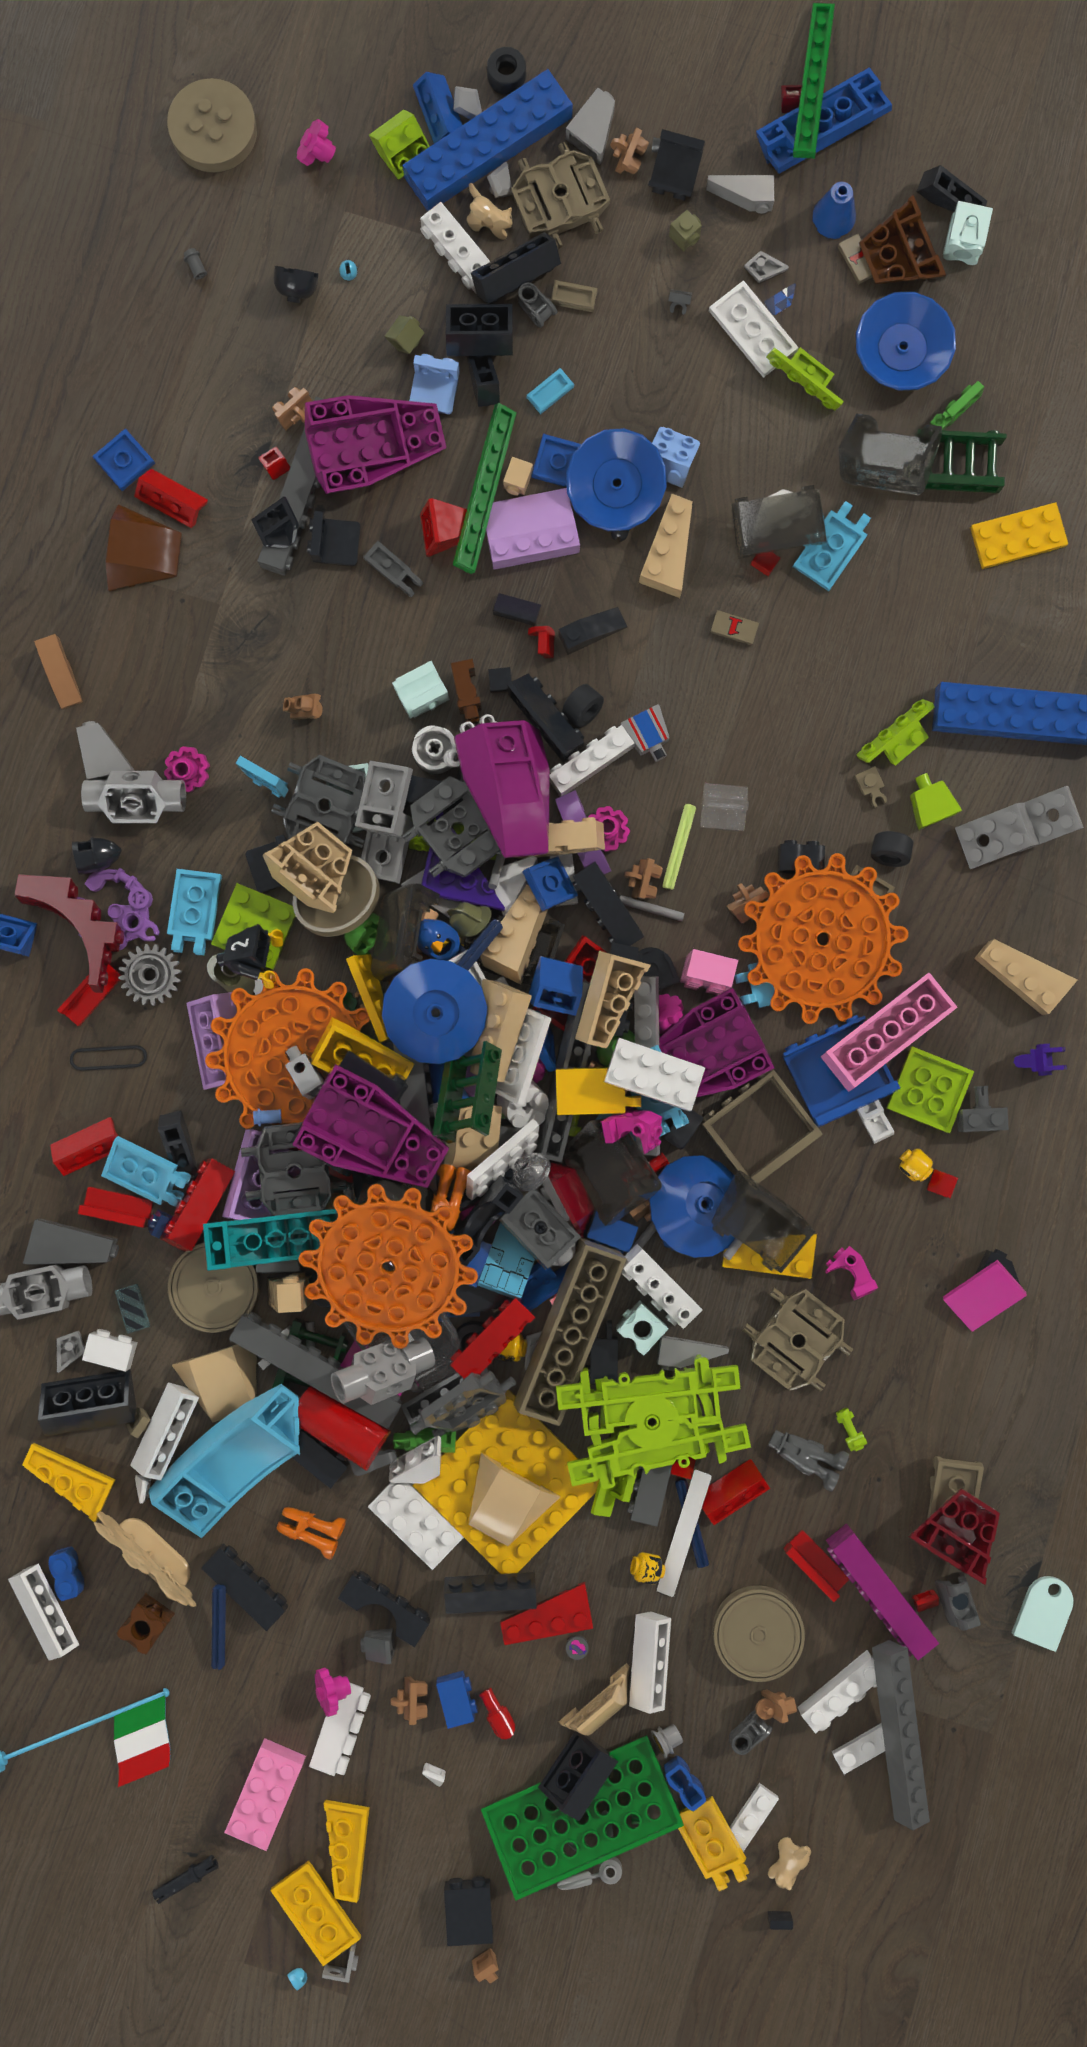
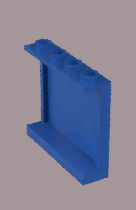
M858 1015L847 1019L845 1021L846 1024L838 1027L837 1024L825 1030L826 1034L819 1037L817 1034L806 1038V1043L800 1046L797 1043L785 1048L786 1052L782 1055L797 1089L818 1128L900 1089L897 1080L894 1081L885 1064L848 1092L821 1058L825 1052L865 1022V1016L860 1018Z

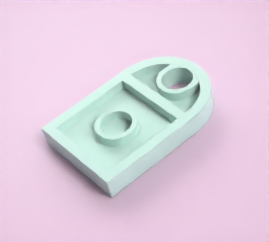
M1052 1576L1036 1579L1027 1590L1012 1634L1056 1652L1073 1608V1595L1069 1587L1062 1580ZM1051 1584L1059 1585V1591L1055 1595L1048 1593V1588Z

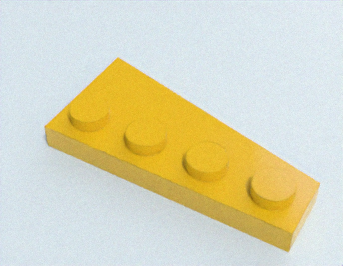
M371 954L353 955L347 958L346 961L379 1043L390 1041L382 1019L384 996Z
M325 1800L324 1811H326V1828L330 1841L329 1853L332 1858L331 1870L335 1899L357 1903L360 1896L370 1807Z

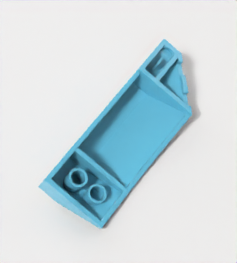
M280 1384L246 1402L227 1415L194 1442L165 1471L162 1480H157L148 1489L151 1504L202 1538L252 1487L296 1454L300 1455L298 1396Z

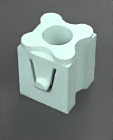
M958 201L955 213L952 214L943 251L944 259L950 261L960 260L968 265H976L978 263V259L985 247L993 208Z
M432 661L402 675L392 682L410 719L429 710H434L436 706L449 700L448 691Z
M640 1300L631 1310L627 1309L624 1312L622 1320L615 1326L616 1330L624 1338L634 1340L636 1349L643 1356L668 1330L666 1324ZM639 1321H646L650 1324V1333L645 1337H639L634 1332V1326Z

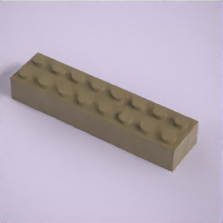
M579 1238L575 1248V1256L570 1260L513 1404L518 1413L558 1426L561 1425L566 1410H558L556 1386L575 1384L579 1380L580 1373L583 1370L627 1260L620 1251Z

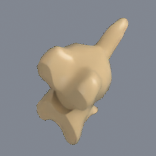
M470 183L469 191L474 199L470 203L471 211L467 216L469 227L474 231H480L483 226H486L497 238L506 239L507 233L505 229L511 228L513 225L512 208L503 211L498 209L489 199L481 196L475 186Z
M785 1837L778 1843L779 1859L769 1868L768 1876L771 1879L775 1878L779 1888L791 1890L799 1871L807 1866L811 1850L808 1846L799 1847L792 1842L791 1838Z

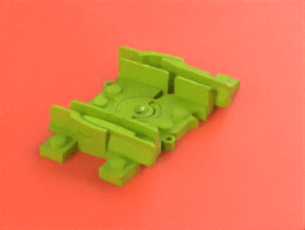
M698 1354L694 1359V1368L683 1367L684 1371L674 1368L675 1374L672 1378L665 1377L664 1370L662 1369L658 1374L635 1376L630 1381L628 1373L622 1372L618 1376V1383L613 1379L608 1380L607 1376L595 1379L596 1391H594V1389H590L587 1367L580 1373L581 1383L557 1385L558 1410L581 1408L584 1436L591 1435L593 1444L587 1447L589 1457L567 1462L572 1486L595 1482L600 1479L603 1489L613 1488L615 1486L614 1477L627 1474L635 1477L634 1469L638 1466L643 1467L645 1474H648L650 1469L673 1465L677 1459L679 1465L682 1468H686L690 1464L688 1457L695 1460L705 1458L706 1454L710 1452L708 1443L714 1442L719 1464L727 1460L726 1453L751 1448L746 1424L743 1423L724 1428L720 1415L718 1392L741 1389L738 1365L709 1368L708 1359ZM696 1394L700 1397L704 1416L702 1415L701 1406ZM600 1405H601V1410H600V1429H599V1414H598V1412H596V1413H593V1412L588 1413L589 1407H591V1406H600ZM650 1418H655L656 1424L650 1426L648 1424V1420ZM630 1426L620 1430L617 1437L614 1434L610 1438L601 1440L600 1434L614 1433V1427Z

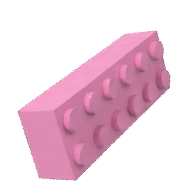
M927 973L825 1052L821 1058L846 1090L850 1092L958 1007L933 976Z

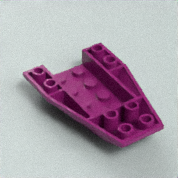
M350 395L305 402V434L315 475L326 494L372 485L446 449L438 408L435 403Z
M525 720L481 723L456 735L454 741L463 779L504 858L548 854L550 769L540 730Z
M733 988L690 1010L659 1038V1048L662 1053L705 1067L696 1097L734 1089L775 1068L746 1008Z
M336 1064L325 1079L293 1142V1146L335 1167L428 1188L449 1150V1147L443 1141L433 1136L429 1129L380 1087Z

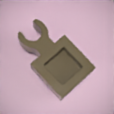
M876 766L854 776L863 797L870 794L873 808L878 807L875 802L876 798H880L883 804L887 802L886 796L879 790L885 785Z

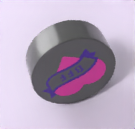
M581 1635L571 1636L566 1642L567 1655L574 1660L583 1659L588 1653L587 1640Z

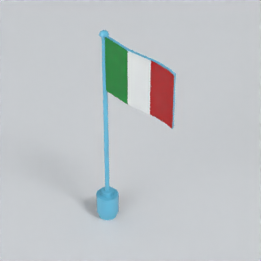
M164 1688L160 1693L6 1755L4 1751H0V1772L5 1770V1765L8 1764L7 1759L113 1716L114 1744L119 1767L118 1787L167 1768L170 1764V1741L166 1724V1697L169 1696L170 1692L167 1688Z

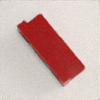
M150 469L138 478L134 495L135 498L190 528L195 526L199 510L208 501L203 496L154 469Z
M108 964V984L104 985L103 993L93 992L88 985V975L57 1011L60 1014L66 1015L77 1026H81L121 981L118 977L122 976V974Z
M112 1118L104 1119L50 1145L53 1163L63 1176L109 1155L114 1139L119 1136L115 1131Z
M88 1187L84 1204L79 1205L78 1214L145 1228L150 1220L154 1202L141 1197Z
M749 1459L709 1485L702 1509L712 1524L715 1525L768 1491L770 1487L752 1459Z
M801 1530L783 1549L808 1577L835 1602L840 1597L838 1591L849 1581V1578Z

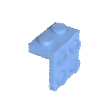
M428 354L415 355L413 363L415 374L409 401L437 404L438 413L451 414L460 374L459 363L450 358L436 359Z
M660 427L652 444L658 448L665 463L666 482L683 488L700 442L690 436L675 432L670 428Z

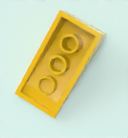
M333 1017L311 1055V1064L328 1073L331 1072L335 1064L340 1065L349 1050L386 1075L398 1073L407 1079L414 1066V1063Z

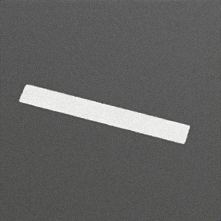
M694 1470L665 1562V1575L663 1578H660L657 1587L658 1592L671 1597L675 1594L712 1477L704 1472Z

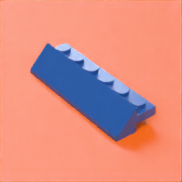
M870 67L823 94L816 153L892 111V103L881 90V82ZM799 107L756 131L767 164L771 163L778 174L806 159L793 158Z

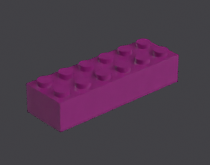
M845 1524L826 1539L829 1544L827 1550L838 1565L843 1563L841 1568L852 1584L857 1581L855 1587L866 1602L871 1600L869 1605L880 1620L885 1618L883 1623L893 1637L897 1638L896 1640L899 1644L908 1648L909 1657L914 1655L917 1660H920L939 1645V1642L848 1524Z

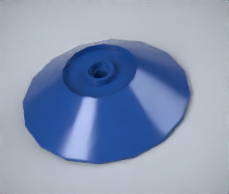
M894 292L876 300L862 315L856 331V353L864 370L879 384L895 390H918L936 382L949 368L956 350L955 328L948 313L932 298L916 292ZM905 345L906 349L902 350L899 346Z
M624 428L603 430L587 438L573 453L566 472L567 495L575 512L588 524L606 531L629 530L646 522L660 506L667 487L666 466L658 448L644 435ZM615 480L621 481L619 487L613 485Z
M428 959L410 964L393 978L384 995L382 1019L387 1036L401 1053L417 1062L442 1064L459 1059L476 1045L485 1029L487 1004L483 989L468 970L452 961ZM435 1008L440 1010V1014L437 1017H433L431 1011Z
M684 1156L668 1164L655 1179L649 1199L651 1220L660 1238L674 1251L693 1258L711 1257L727 1249L741 1231L746 1215L744 1193L735 1175L721 1162L705 1156ZM702 1201L706 1203L705 1209L701 1206Z

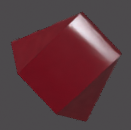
M541 1160L574 1228L582 1239L586 1238L595 1207L576 1169L552 1160Z
M960 1489L908 1537L956 1569L986 1585L987 1578L985 1576L988 1563L990 1564L991 1560L989 1556L992 1542L995 1541L1000 1513L965 1490Z

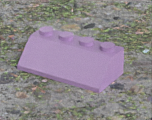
M232 992L213 994L186 1003L203 1090L220 1087L226 1081L225 1072L221 1069L209 1068L205 1063V1058L207 1054L223 1048L224 1040L219 1034L212 1031L211 1022L216 1017L231 1019L236 1015L237 1007L231 1000Z

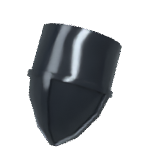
M91 837L88 841L72 842L73 856L79 875L97 871L101 872V870L109 868L118 860L122 851L117 844L103 838Z

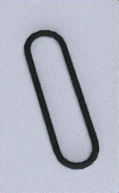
M138 1045L80 1048L73 1051L70 1055L72 1067L81 1071L140 1067L147 1060L146 1050ZM136 1048L140 1049L144 1054L142 1062L138 1064L78 1067L73 1062V1057L77 1052Z

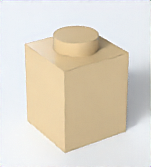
M512 457L503 481L504 489L512 495H525L532 475L533 464Z

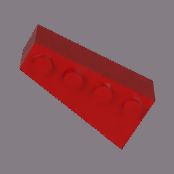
M213 1158L202 1161L197 1170L198 1176L187 1187V1194L177 1205L175 1214L166 1225L160 1237L161 1240L181 1251L193 1250L204 1230L203 1224H206L235 1173L234 1170Z
M516 1298L511 1302L506 1300L498 1308L500 1313L495 1318L490 1316L482 1324L485 1329L479 1335L475 1332L466 1341L468 1346L463 1351L458 1349L451 1356L450 1359L453 1362L450 1366L463 1379L470 1373L480 1375L492 1360L508 1346V1343L522 1332L526 1324L535 1318Z

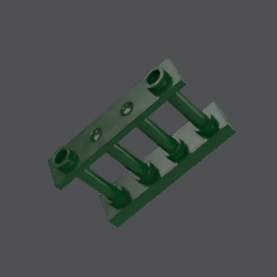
M932 427L918 429L914 436V441L922 442L921 471L916 473L912 480V489L1000 493L1005 486V477H998L996 474L997 446L1003 444L1007 434L996 430L984 433L934 430ZM931 442L944 443V462L941 474H933L930 471ZM953 443L966 444L965 473L963 475H954L952 472ZM975 444L988 445L987 475L976 476L974 473Z
M484 1041L481 1054L470 1057L463 1055L459 1059L444 1063L433 1136L449 1144L455 1142L457 1130L471 1128L484 1136L489 1135L502 1049L488 1041ZM480 1064L478 1075L466 1078L467 1067ZM476 1085L475 1096L462 1099L464 1088ZM473 1106L471 1118L459 1120L460 1109Z
M298 1318L293 1320L289 1335H294L300 1340L307 1339L335 1348L334 1358L338 1361L341 1353H346L349 1341L346 1340V1333H342L340 1339L337 1340L306 1330V1327H303L304 1320ZM280 1368L277 1370L272 1386L274 1388L280 1384L285 1385V1383L289 1384V1382L310 1387L307 1383Z

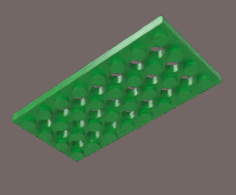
M648 1735L609 1751L618 1761L614 1769L620 1771L621 1780L614 1783L610 1781L609 1777L607 1778L586 1810L589 1819L584 1824L561 1812L559 1808L556 1810L548 1809L546 1806L548 1797L538 1788L541 1782L481 1809L515 1901L684 1826ZM632 1760L641 1762L642 1770L639 1773H633L630 1770L629 1763ZM643 1782L651 1786V1793L647 1796L641 1795L638 1790V1786ZM620 1792H627L630 1795L631 1800L629 1804L622 1805L618 1802L617 1796ZM605 1801L609 1804L610 1809L607 1814H600L597 1811L598 1802ZM656 1805L660 1808L661 1814L658 1818H651L648 1815L647 1810L649 1806ZM533 1806L537 1809L538 1816L536 1819L531 1820L527 1818L525 1814L527 1807ZM631 1814L637 1815L640 1820V1824L635 1828L630 1827L626 1821L627 1817ZM509 1815L514 1816L517 1820V1825L513 1829L507 1828L504 1822L505 1818ZM561 1819L567 1823L568 1829L566 1832L559 1833L555 1829V1822ZM608 1824H615L618 1827L619 1833L617 1836L610 1837L607 1835L606 1826ZM537 1829H543L546 1832L547 1838L544 1842H538L534 1838V1832ZM588 1833H593L597 1836L598 1842L595 1846H588L586 1844L585 1836ZM521 1838L525 1841L526 1848L524 1851L519 1852L514 1849L513 1842L515 1839ZM568 1842L575 1844L577 1852L573 1856H569L564 1852V1845ZM552 1852L556 1858L555 1863L547 1865L543 1861V1854ZM525 1861H530L534 1864L535 1870L532 1874H525L523 1872L522 1864Z

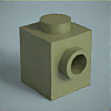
M686 210L671 223L669 237L683 252L688 247L696 244L700 239L701 221L695 214H691Z
M399 315L384 337L397 351L410 354L413 348L418 346L425 332L419 327L420 323L414 317Z

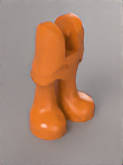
M440 1164L437 1170V1175L440 1177L437 1195L433 1194L430 1212L436 1211L441 1206H448L453 1212V1217L447 1224V1231H452L459 1218V1209L466 1188L467 1175L471 1170L463 1167L456 1169L449 1164ZM455 1179L452 1195L448 1202L446 1199L451 1182Z
M285 1507L282 1515L297 1521L296 1526L285 1522H278L277 1530L289 1538L304 1541L318 1548L322 1552L323 1557L331 1560L337 1549V1540L343 1532L346 1519L338 1517L333 1522H327L313 1517L316 1514ZM310 1527L333 1539L320 1537L305 1529Z

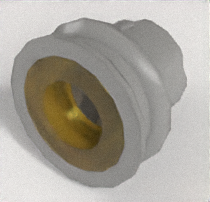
M674 1724L663 1730L659 1726L656 1731H651L653 1740L664 1758H667L668 1754H674L673 1748L683 1743V1739Z

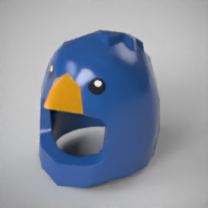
M428 918L422 920L416 928L415 942L424 954L433 959L446 961L458 954L460 938L457 931L448 923ZM446 939L452 942L451 948L446 954H434V952H441Z

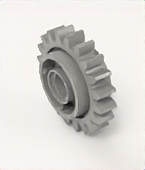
M145 944L144 951L137 946L136 955L129 951L128 954L131 959H122L127 966L119 967V970L125 972V975L118 978L126 980V983L121 988H129L126 993L128 997L135 994L134 1002H138L142 998V1005H146L148 1000H150V1003L155 1006L156 999L161 1003H165L164 995L172 998L170 990L178 991L174 983L181 982L180 979L176 978V975L181 974L182 971L175 969V967L180 963L178 961L171 962L174 954L171 953L166 956L167 949L163 948L159 952V947L156 944L152 950H150L148 944ZM154 969L156 973L155 978L147 981L145 978L146 971Z

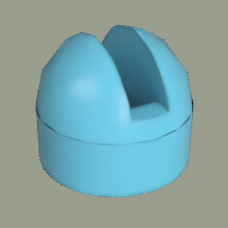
M346 260L341 263L339 267L341 277L347 281L353 280L357 276V267L354 262ZM346 266H350L351 273H346Z
M296 1968L287 1974L291 1984L297 1991L307 1981V1973L302 1968Z

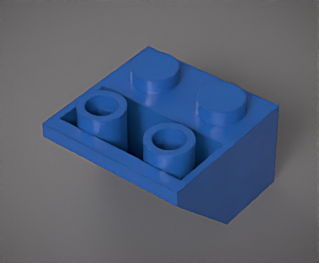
M540 956L529 991V995L532 996L530 1003L534 1007L576 1016L582 997L583 966Z

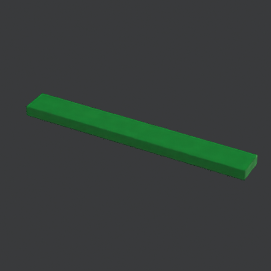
M813 3L793 158L815 159L835 4Z
M500 403L494 405L453 561V566L469 574L475 573L517 413Z

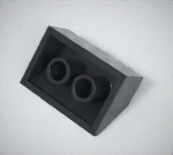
M575 1731L538 1788L561 1812L580 1821L618 1761L590 1737Z

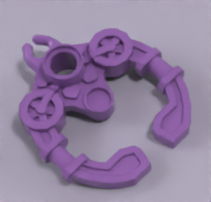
M121 868L118 870H101V872L97 871L90 874L85 885L93 892L101 890L107 881H114L116 883L122 881L126 884L125 888L131 891L128 896L130 905L112 904L108 908V915L114 922H117L124 932L123 944H120L119 950H123L129 941L136 938L144 941H155V936L146 935L148 928H152L154 934L159 935L157 925L149 920L148 908L152 905V894L137 881V878L133 875L129 876ZM138 918L139 923L137 927L132 928L133 920Z

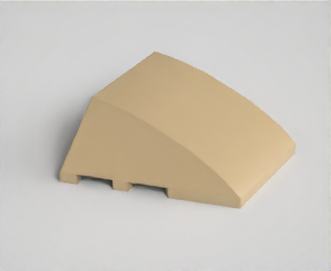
M319 822L263 854L272 878L305 905L331 913L336 911V902L338 895L341 893L343 877L346 875L352 850Z
M237 1344L172 1364L188 1389L199 1397L198 1403L212 1422L222 1420L246 1402L256 1398L257 1355Z
M481 1453L468 1525L509 1546L551 1507L560 1496L541 1485L538 1486L501 1466V1463Z
M627 1663L610 1677V1685L580 1711L576 1707L558 1721L559 1724L587 1736L595 1732L627 1704L630 1666Z

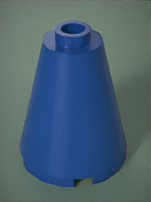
M846 182L834 184L814 207L812 220L821 235L837 239L846 233L848 234L855 224L856 209L853 189Z

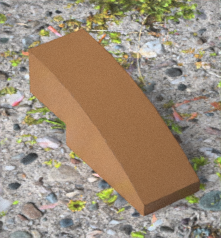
M53 634L34 641L61 709L82 703L83 701L72 668L66 658L60 638Z

